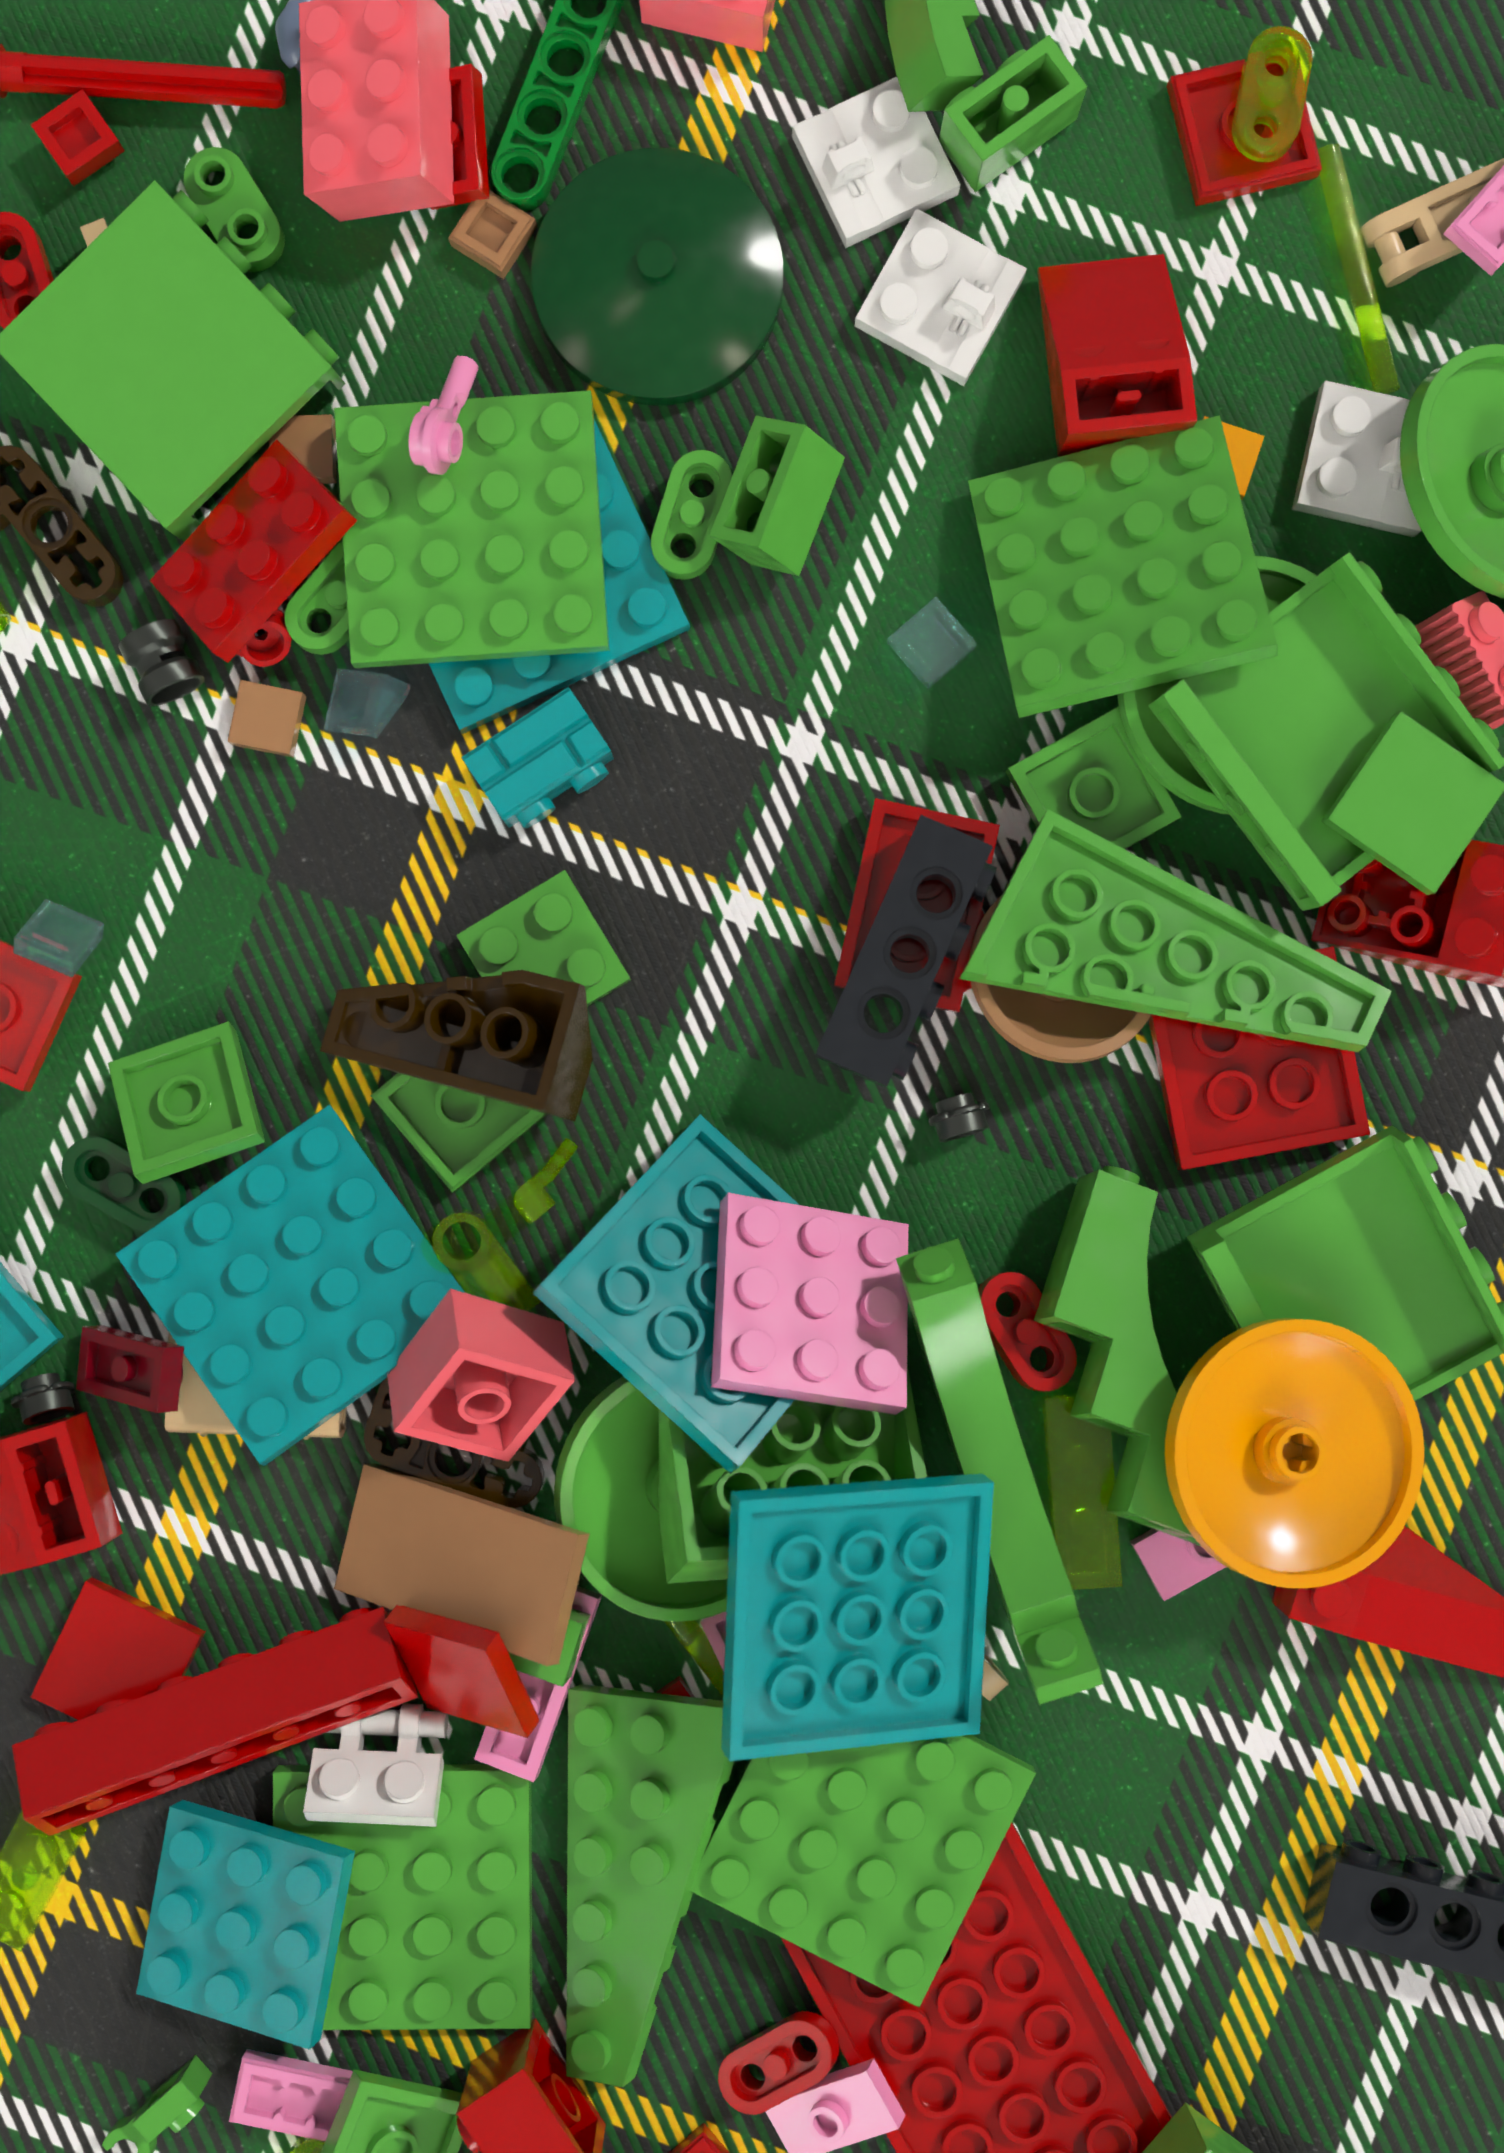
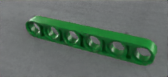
M556 0L491 169L496 194L524 212L535 210L544 203L549 195L625 0H606L607 4L603 12L593 18H583L577 15L571 8L573 0ZM564 48L575 49L584 58L581 69L574 75L567 77L557 75L549 67V60L552 55L559 49ZM549 106L557 110L561 115V122L557 129L545 135L532 132L527 127L526 120L530 112L535 108ZM517 164H527L535 168L539 176L534 188L524 193H516L507 189L503 180L509 168Z

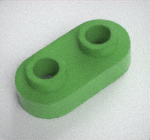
M210 147L196 153L189 160L185 168L184 185L192 202L209 219L206 225L216 241L219 242L225 236L251 263L252 267L248 270L249 272H259L270 268L282 255L285 245L284 232L276 215L243 162L230 150L220 147ZM221 171L225 173V177L220 184L215 186L205 184L206 178L212 172ZM247 224L258 226V231L252 238L242 239L238 237L239 231L243 226Z
M696 450L683 455L672 468L651 536V548L657 564L668 576L675 579L687 580L701 575L708 569L715 555L718 542L709 535L731 481L732 472L727 462L714 452ZM697 480H707L713 485L714 489L709 496L700 498L691 493V485ZM687 539L696 548L691 556L680 558L672 552V546L678 540Z
M343 541L328 554L291 598L286 607L285 626L289 635L302 649L313 654L324 655L335 652L349 640ZM323 613L331 616V625L328 630L323 633L312 632L311 623L315 616Z

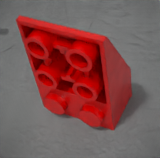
M1164 254L1038 267L1037 272L1058 457L1130 438L1193 428L1197 422L1191 360Z
M1471 840L1436 893L1426 895L1374 859L1339 886L1342 890L1339 894L1322 907H1319L1311 938L1313 942L1451 978L1504 988V845Z
M87 1411L0 1437V1575L40 1566L100 1548L122 1534Z

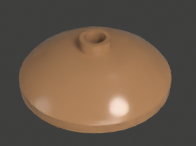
M1001 896L992 904L980 921L973 937L970 956ZM971 981L980 1009L992 1027L1003 1038L1032 1056L1053 1062L1081 1063L1105 1057L1126 1045L1139 1033L1151 1016V1014Z

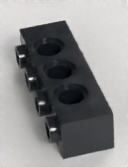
M920 815L815 1053L816 1058L884 1088L888 1086L892 1076L904 1080L919 1046L908 1040L918 1016L930 1021L945 985L934 981L944 957L956 962L970 931V925L960 922L970 898L979 902L983 901L997 867L986 862L992 850V845ZM928 880H939L945 883L952 893L951 907L941 913L926 911L917 899L918 886ZM911 938L922 944L926 951L927 959L925 966L921 970L914 973H906L894 966L890 957V950L892 945L898 940ZM876 997H887L898 1005L901 1019L896 1029L891 1032L880 1033L872 1030L867 1025L864 1019V1008L870 1000Z
M1345 1839L1343 1840L1342 1847L1320 1842L1303 1914L1304 1919L1319 1939L1504 1983V1939H1497L1499 1928L1504 1923L1503 1879L1479 1870H1468L1466 1877L1444 1872V1866L1417 1855H1406L1404 1862L1381 1857L1382 1852L1379 1849L1360 1841ZM1387 1887L1396 1889L1394 1899L1388 1906L1382 1909H1371L1372 1899L1378 1891ZM1457 1903L1456 1914L1450 1921L1444 1924H1434L1435 1915L1443 1905Z

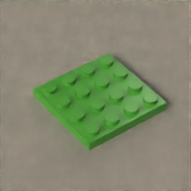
M591 390L467 399L456 423L460 424L463 432L462 452L459 460L456 463H451L448 471L443 475L428 473L424 466L413 464L409 454V431L412 420L420 412L421 407L429 406L431 401L334 408L340 503L358 520L343 536L350 657L354 668L610 651Z
M1220 415L1199 420L1193 428L1130 438L968 481L1019 718L1277 656V641Z
M973 1735L748 1759L713 1828L709 1844L701 1859L690 1891L920 2007L1036 1775L1035 1769L1032 1765Z
M444 1764L436 1827L307 1821L303 1810L310 1765H278L273 1771V1827L355 1851L323 2030L530 2029L533 2019L531 1781L487 1764Z

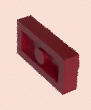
M104 1325L82 1326L76 1390L155 1413L178 1411L180 1385L183 1380L184 1346Z

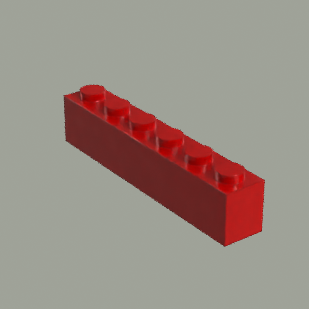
M384 1607L356 1609L342 1616L339 1621L340 1623L316 1632L303 1630L291 1633L282 1638L276 1647L257 1654L241 1653L232 1655L222 1660L218 1664L217 1669L195 1677H174L159 1684L157 1691L134 1700L117 1699L99 1706L94 1715L72 1723L55 1722L39 1728L35 1731L34 1737L12 1745L23 1820L48 1836H52L418 1698L415 1683L383 1622L389 1613Z

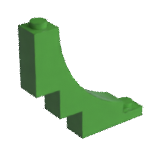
M1104 1166L1102 1170L1099 1169L1078 1178L1034 1321L1092 1343L1070 1416L1128 1437L1106 1512L1201 1546L1189 1532L1175 1507L1166 1475L1165 1436L1169 1415L1177 1392L1162 1359L1153 1327L1148 1295L1147 1255L1150 1225L1158 1192L1139 1185L1140 1177L1131 1171L1114 1166Z
M959 1238L898 1257L896 1261L923 1359L943 1413L960 1474H984L994 1482L989 1566L1038 1703L1040 1705L1103 1685L1101 1671L1081 1622L1074 1592L1056 1545L1016 1424L989 1333L977 1284Z

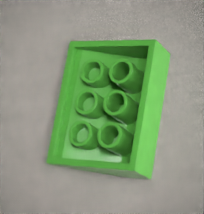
M908 1366L907 1408L897 1415L794 1400L742 1465L731 1474L659 1409V1525L667 1584L728 1579L731 1492L927 1478Z

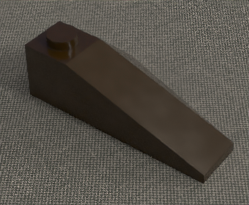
M526 970L502 972V975L479 978L467 976L446 978V981L411 985L405 982L337 990L320 1049L321 1052L574 1122L576 1121L593 1061L585 986Z

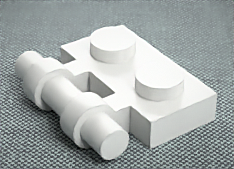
M403 1703L401 1710L387 1709L325 1732L341 1734L339 1749L313 1748L303 1810L306 1820L436 1827L444 1760L442 1754L420 1753L422 1737L446 1738L448 1714L439 1711H424L423 1704ZM365 1735L398 1736L397 1752L363 1750Z

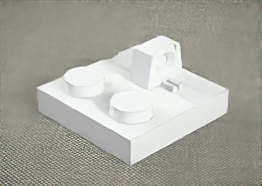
M897 77L792 126V138L845 248L911 218L916 208L926 211L959 194L960 183L925 111L908 112Z
M916 208L855 318V327L964 386L1022 283L1027 268L997 254L987 246Z
M1324 381L1317 395L1292 510L1410 537H1415L1420 533L1421 528L1412 512L1406 495L1400 464L1401 429L1410 400Z

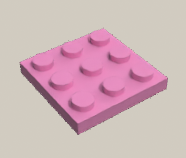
M728 1193L720 1201L711 1387L894 1415L907 1408L908 1300L896 1258L908 1254L909 1224Z

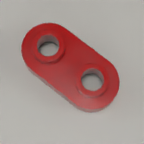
M0 212V326L5 329L54 280L41 238L26 219L12 212ZM21 245V252L17 258L4 260L5 251L10 246Z
M1016 1272L999 1273L987 1278L978 1288L992 1343L1014 1379L1023 1387L1034 1391H1052L1064 1386L1074 1374L1077 1363L1076 1351L1067 1333L1034 1321L1042 1297L1039 1288L1030 1278ZM1002 1293L1008 1294L1014 1304L1012 1313L1007 1317L1002 1316L996 1308V1300ZM1036 1347L1042 1348L1047 1355V1363L1040 1371L1035 1370L1030 1363V1354Z
M801 2011L784 2018L739 2043L726 2056L719 2068L718 2084L724 2099L731 2107L741 2113L757 2115L814 2086L826 2077L837 2061L839 2055L837 2034L832 2025L822 2016L813 2012ZM800 2036L810 2037L816 2044L817 2052H809L804 2049L800 2042ZM749 2064L759 2066L764 2073L765 2080L754 2078L749 2071Z

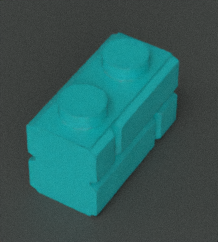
M569 687L461 757L508 828L520 822L524 829L537 824L556 809L551 800L573 786L577 794L603 780L609 774L604 765L614 759L607 743Z

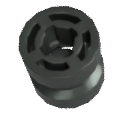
M163 619L144 625L129 633L119 643V649L126 664L136 668L141 677L138 688L146 704L149 706L163 705L180 699L196 690L205 681L197 661L187 657L183 649L185 636L178 622L174 619Z

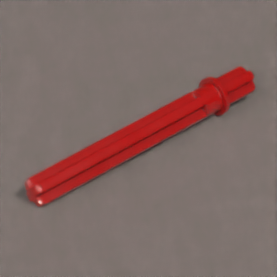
M0 44V98H5L8 92L74 95L83 89L87 96L274 109L285 105L286 81L284 73L278 70L28 54L27 52L6 51L4 46Z

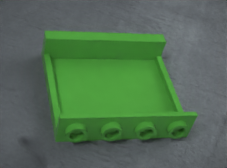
M154 180L0 333V354L161 525L185 542L201 524L193 514L329 380L338 390L346 383L332 367L340 357L312 328L303 337L288 321L296 311L269 282L259 290L244 275L252 265L225 236L215 244L201 228L209 219L182 190L171 198Z
M1350 552L1269 612L1277 641V656L1183 678L1148 705L1302 911L1322 907L1342 891L1339 886L1374 860L1372 856L1321 821L1393 714L1402 711L1489 773L1504 766V758L1497 750L1499 748V741L1493 730L1481 719L1472 717L1458 698L1460 697V689L1455 679L1444 668L1434 666L1419 646L1421 645V637L1414 624L1404 615L1395 614L1381 595L1382 585L1376 573L1364 562H1357Z
M1392 1125L1187 1236L1236 1331L1254 1323L1281 1318L1317 1320L1346 1328L1373 1344L1390 1360L1406 1382L1414 1401L1495 1357L1504 1354V1301L1496 1303L1487 1285L1495 1281L1493 1271L1485 1257L1475 1246L1470 1249L1468 1248L1459 1230L1467 1226L1466 1219L1454 1198L1447 1191L1441 1194L1431 1174L1438 1170V1165L1429 1147L1421 1137L1417 1136L1412 1139Z

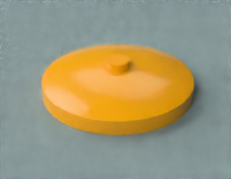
M1296 1318L1271 1319L1248 1325L1224 1337L1212 1346L1190 1370L1179 1388L1168 1419L1165 1436L1166 1475L1175 1507L1183 1523L1202 1548L1217 1561L1245 1577L1269 1585L1285 1588L1321 1587L1344 1580L1368 1567L1392 1545L1403 1530L1417 1501L1424 1469L1423 1430L1414 1398L1406 1382L1390 1360L1373 1344L1346 1328L1328 1322Z

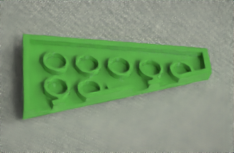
M1049 809L1041 818L959 978L1352 1052H1359L1368 1045L1392 992Z
M579 1684L568 1689L566 2076L624 2087L636 2076L657 2010L654 2001L663 1973L670 1968L676 1949L673 1941L680 1918L687 1914L693 1895L690 1889L716 1822L713 1818V1813L722 1785L728 1782L734 1765V1761H729L721 1750L723 1701Z

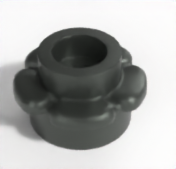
M966 1093L937 1102L935 1105L938 1114L929 1119L930 1126L936 1127L939 1141L947 1142L988 1129L989 1126L984 1111L990 1107L986 1102L976 1104L972 1093Z
M58 1373L41 1374L24 1380L20 1384L22 1389L21 1395H17L11 1400V1406L20 1409L23 1424L45 1423L62 1418L75 1410L71 1396L75 1392V1387L72 1382L61 1381Z

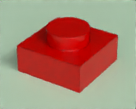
M83 89L31 124V127L73 187L125 151Z

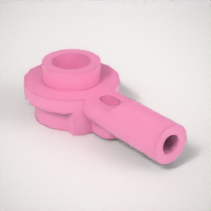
M455 357L439 399H432L429 406H422L420 412L412 420L409 431L410 458L413 464L424 466L428 473L443 475L448 471L451 463H456L460 458L463 447V432L460 424L456 423L461 408L467 401L478 371L477 363L469 357Z

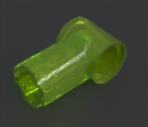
M455 1210L447 1214L438 1223L432 1237L433 1250L437 1259L448 1267L466 1293L527 1312L541 1302L533 1294L535 1290L491 1232L487 1221L482 1216L470 1210ZM457 1222L472 1224L481 1236L479 1249L474 1254L465 1257L452 1254L444 1243V1234L450 1225Z

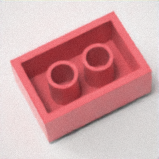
M312 0L299 3L304 195L339 222L454 204L452 182H454L453 145L451 144L450 120H452L451 82L449 81V15L435 0Z

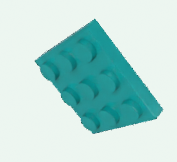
M183 1799L169 1807L136 1994L310 2050L321 2040L355 1851Z

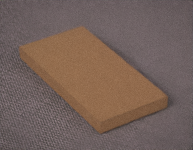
M364 1464L334 1589L393 1610L396 1605H403L497 1631L509 1653L545 1666L556 1665L560 1661L589 1533L379 1464Z

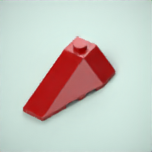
M1404 1526L1392 1545L1378 1559L1351 1577L1336 1583L1313 1588H1285L1276 1586L1272 1603L1288 1618L1351 1638L1504 1678V1597L1406 1526Z

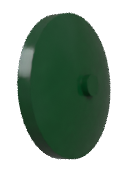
M661 147L642 148L619 153L597 162L580 173L559 193L549 207L536 236L532 253L531 284L534 303L543 331L556 354L575 375L598 391L622 401L652 406L675 405L697 400L720 390L740 376L758 357L771 336L779 315L783 291V258L778 235L767 210L751 188L736 174L723 165L693 152Z

